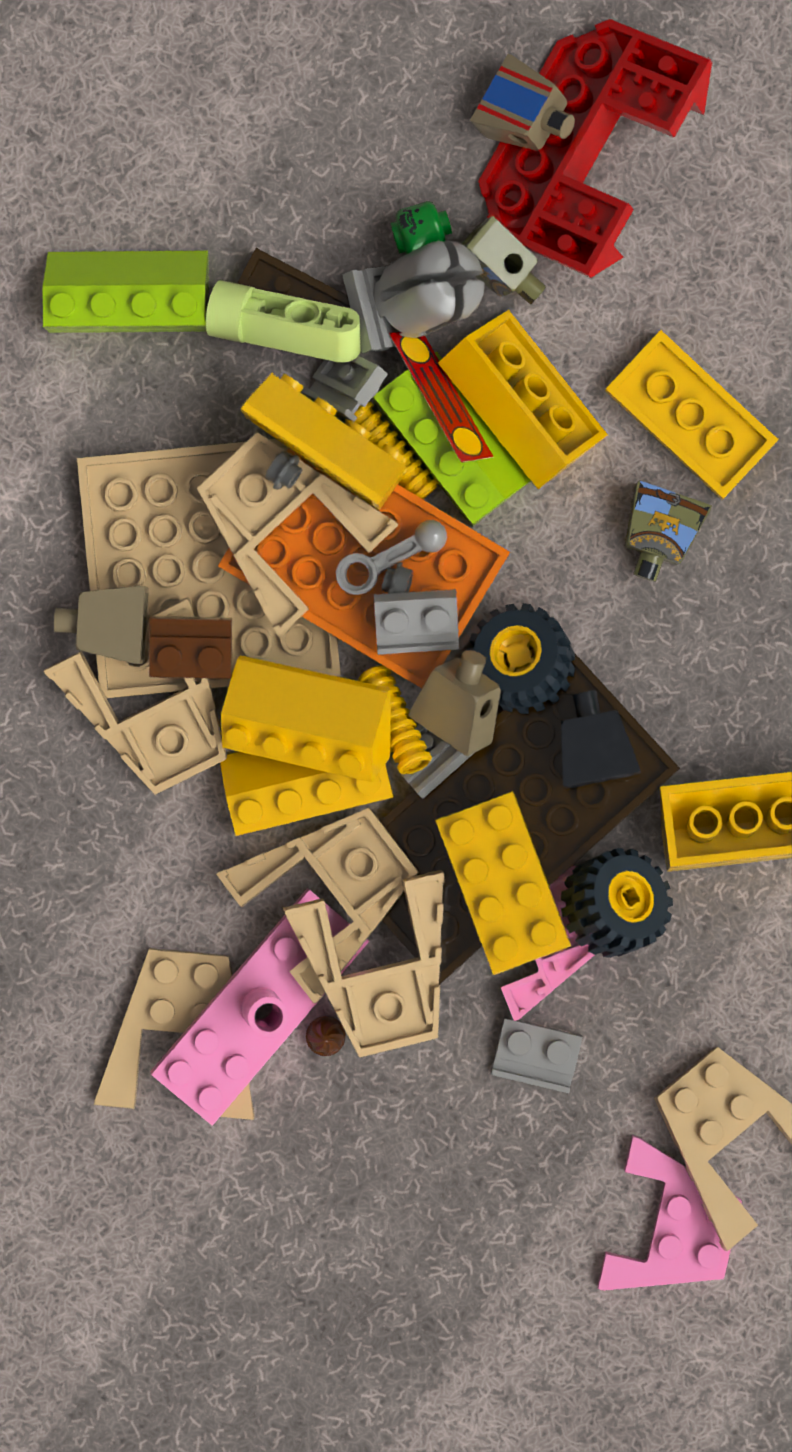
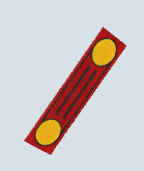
M402 332L389 333L460 462L494 457L448 375L438 364L439 359L426 336L411 338L399 335Z

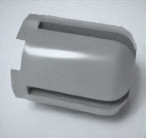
M447 240L445 242L435 241L428 243L390 262V265L384 269L380 280L375 283L374 301L379 316L381 318L385 316L394 328L401 331L402 333L399 335L417 338L428 335L471 315L478 308L484 295L485 282L467 281L483 273L479 259L464 245Z

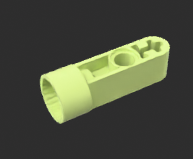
M219 280L211 292L206 312V331L209 336L340 363L356 359L361 352L360 317L356 311L350 308L255 289V287Z

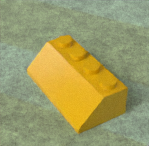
M509 309L466 336L438 362L451 382L456 385L471 404L474 411L482 418L497 437L500 444L505 447L537 489L547 484L608 436Z
M271 373L242 406L241 410L245 418L379 511L407 471V467L402 464L405 457L387 444H384L381 449L368 440L371 433L351 420L348 425L334 417L338 410L320 397H317L314 402L301 394L304 387L289 375L284 373L281 378H278Z
M242 655L237 658L221 712L222 748L368 782H373L390 758L391 688Z
M243 752L227 754V759L220 762L225 795L235 836L393 798L394 796L386 764L373 782H368Z
M792 772L660 786L661 829L667 872L792 858Z

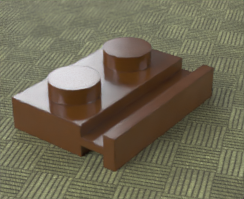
M151 616L149 677L231 679L232 618Z

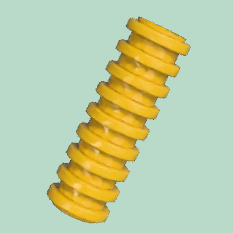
M371 401L365 407L360 405L354 413L358 417L355 422L371 433L368 440L380 449L384 444H387L405 457L402 464L407 467V471L398 485L421 499H425L437 488L438 481L436 479L432 480L429 477L430 471L428 469H422V461L420 459L415 460L412 457L414 455L413 450H406V442L404 440L399 441L396 438L398 436L397 431H390L388 428L390 423L388 421L383 422L380 419L382 413L380 411L375 412L372 409L374 404ZM346 418L344 424L348 425L351 420Z
M383 665L371 667L364 671L357 681L391 688L390 752H393L392 758L394 762L399 763L397 768L401 774L418 772L431 762L432 756L430 752L425 751L427 749L426 743L420 740L422 735L419 730H416L415 720L409 717L410 710L405 708L407 705L406 701L400 697L402 693L399 687L395 686V678L390 676L391 670Z

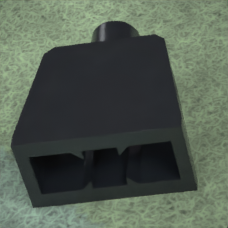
M596 690L572 695L577 718L561 721L562 778L564 789L639 775L641 773L640 767L618 711L613 710L601 713Z

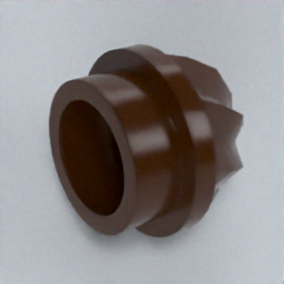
M332 1016L317 1017L307 1028L306 1042L309 1048L320 1056L336 1054L345 1043V1029L342 1023Z

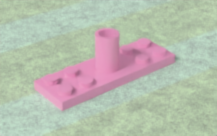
M307 888L293 905L320 898ZM325 903L332 937H334L350 924ZM286 915L281 918L150 1071L154 1078L212 1126L317 1004L311 1001L289 972L305 960L307 956ZM368 939L364 942V944L360 947L357 953L353 956V958L349 961L346 967L342 970L341 974L352 963V961L363 950V948L369 943ZM272 1003L273 1009L266 1018H254L256 1010L261 1005Z

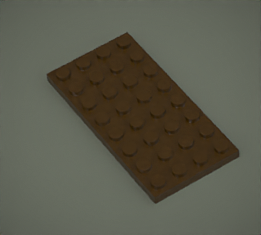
M576 654L575 660L571 661L575 667L574 677L567 676L566 679L570 686L566 692L560 689L556 693L560 698L556 703L552 704L550 699L543 703L545 709L539 712L533 706L529 707V714H520L516 708L512 712L503 710L496 716L493 740L490 745L475 752L425 798L422 799L414 790L380 821L419 873L417 875L438 870L444 872L442 891L443 923H441L440 943L442 952L439 985L483 946L436 820L513 792L547 882L551 886L680 770L679 766ZM596 690L601 713L613 710L618 711L641 773L639 775L564 789L562 778L561 721L577 718L572 695ZM403 892L382 921L415 958H418L405 892Z

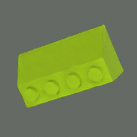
M208 251L48 252L43 280V327L49 333L207 332L206 312L209 302Z
M436 351L435 354L440 361L442 358ZM408 369L380 390L373 397V401L410 449L413 450L417 458L422 461L424 467L430 471L431 476L438 481V485L470 526L473 527L530 483L531 480L524 474L521 467L505 447L500 444L497 437L474 411L471 404L456 385L453 384L494 456L492 458L460 462Z

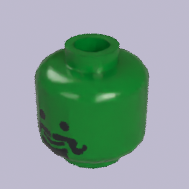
M430 201L400 209L396 213V221L390 223L399 254L403 252L408 254L431 242H445V236L452 234L446 210L438 212L434 203Z

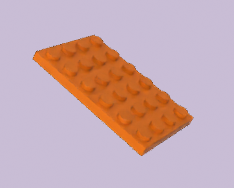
M289 448L287 449V452H289L290 454H292V455H295V454L298 455L297 453H295V452L292 451L291 449H289ZM299 456V460H301L317 472L323 474L324 476H326L327 478H329L330 480H332L348 492L355 495L353 492L342 486L340 483L332 479L330 476L322 472L320 469L312 465L310 462ZM397 484L379 512L397 522L398 526L368 553L312 493L253 549L309 608L302 615L303 618L422 689L431 672L445 662L451 650L378 655L374 595L388 594V592L382 591V584L387 569L378 576L375 586L370 591L354 595L347 593L339 586L336 579L338 564L344 557L350 554H363L368 557L376 556L415 535L418 525L426 520L440 522L447 532L445 545L437 552L429 553L422 550L401 562L404 568L414 570L409 592L456 589L459 638L510 554V551ZM228 548L218 567L250 585L231 549ZM361 562L351 564L347 570L348 581L354 586L365 584L369 578V571L366 565ZM397 564L390 568L396 569Z

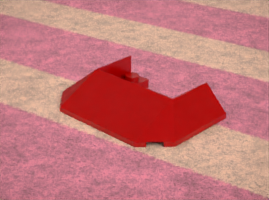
M612 19L596 24L595 30L576 38L570 35L558 40L539 74L557 86L567 99L564 112L574 116L573 130L565 139L550 133L544 146L539 150L504 142L499 143L478 180L489 214L487 219L491 216L495 217L528 250L589 278L624 258L614 244L634 209L629 203L588 186L583 182L620 116L675 138L690 110L704 115L712 61L709 58Z

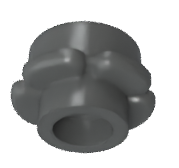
M282 451L274 459L265 476L267 480L274 484L273 489L278 490L284 486L290 489L296 483L303 470L298 466L299 456L296 454L291 456Z
M402 562L397 564L396 569L388 567L383 580L382 591L388 592V594L409 592L414 570L404 568Z

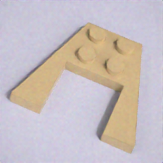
M257 432L197 489L276 634L280 636L309 608L253 549L312 493L368 553L398 526V523L301 460H299L298 466L303 470L296 483L290 489L285 486L278 490L273 489L274 484L265 478L270 465L282 451L291 456L293 455Z
M189 597L152 615L195 617ZM82 651L44 670L45 675L59 686L65 693V697L95 726L94 729L104 740L107 739L118 751L124 762L154 795L227 759L226 749L222 748V732L209 678H184L188 685L187 688L118 721Z
M370 808L329 824L306 836L285 843V845L264 854L262 853L227 870L220 871L216 875L240 907H243L306 858L353 920L349 926L333 937L341 973L403 894L402 879L417 876L419 873ZM308 958L289 971L314 1004L325 994Z
M442 870L402 879L419 957L341 976L324 899L321 898L283 908L359 1058L438 1038L439 969L442 952L440 943L441 923H443L442 891L444 883V872Z
M154 948L148 950L94 1105L135 1108L142 1029L184 1033L232 977L230 957L228 955ZM250 1082L220 1117L254 1120L255 1113Z
M715 1047L655 1096L654 1099L674 1144L678 1146L689 1177L698 1190L708 1219L712 1222L720 1239L719 1243L724 1251H729L755 1229L758 1224L708 1161L765 1113H767L792 1145V1103L719 1047Z

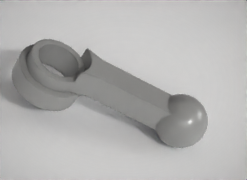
M426 520L418 525L415 535L376 556L368 557L363 554H350L344 557L336 569V579L339 586L350 594L360 595L367 593L375 586L378 576L388 567H392L422 550L429 553L439 551L447 540L446 529L436 520ZM355 562L363 563L369 571L367 582L361 586H354L347 579V570Z

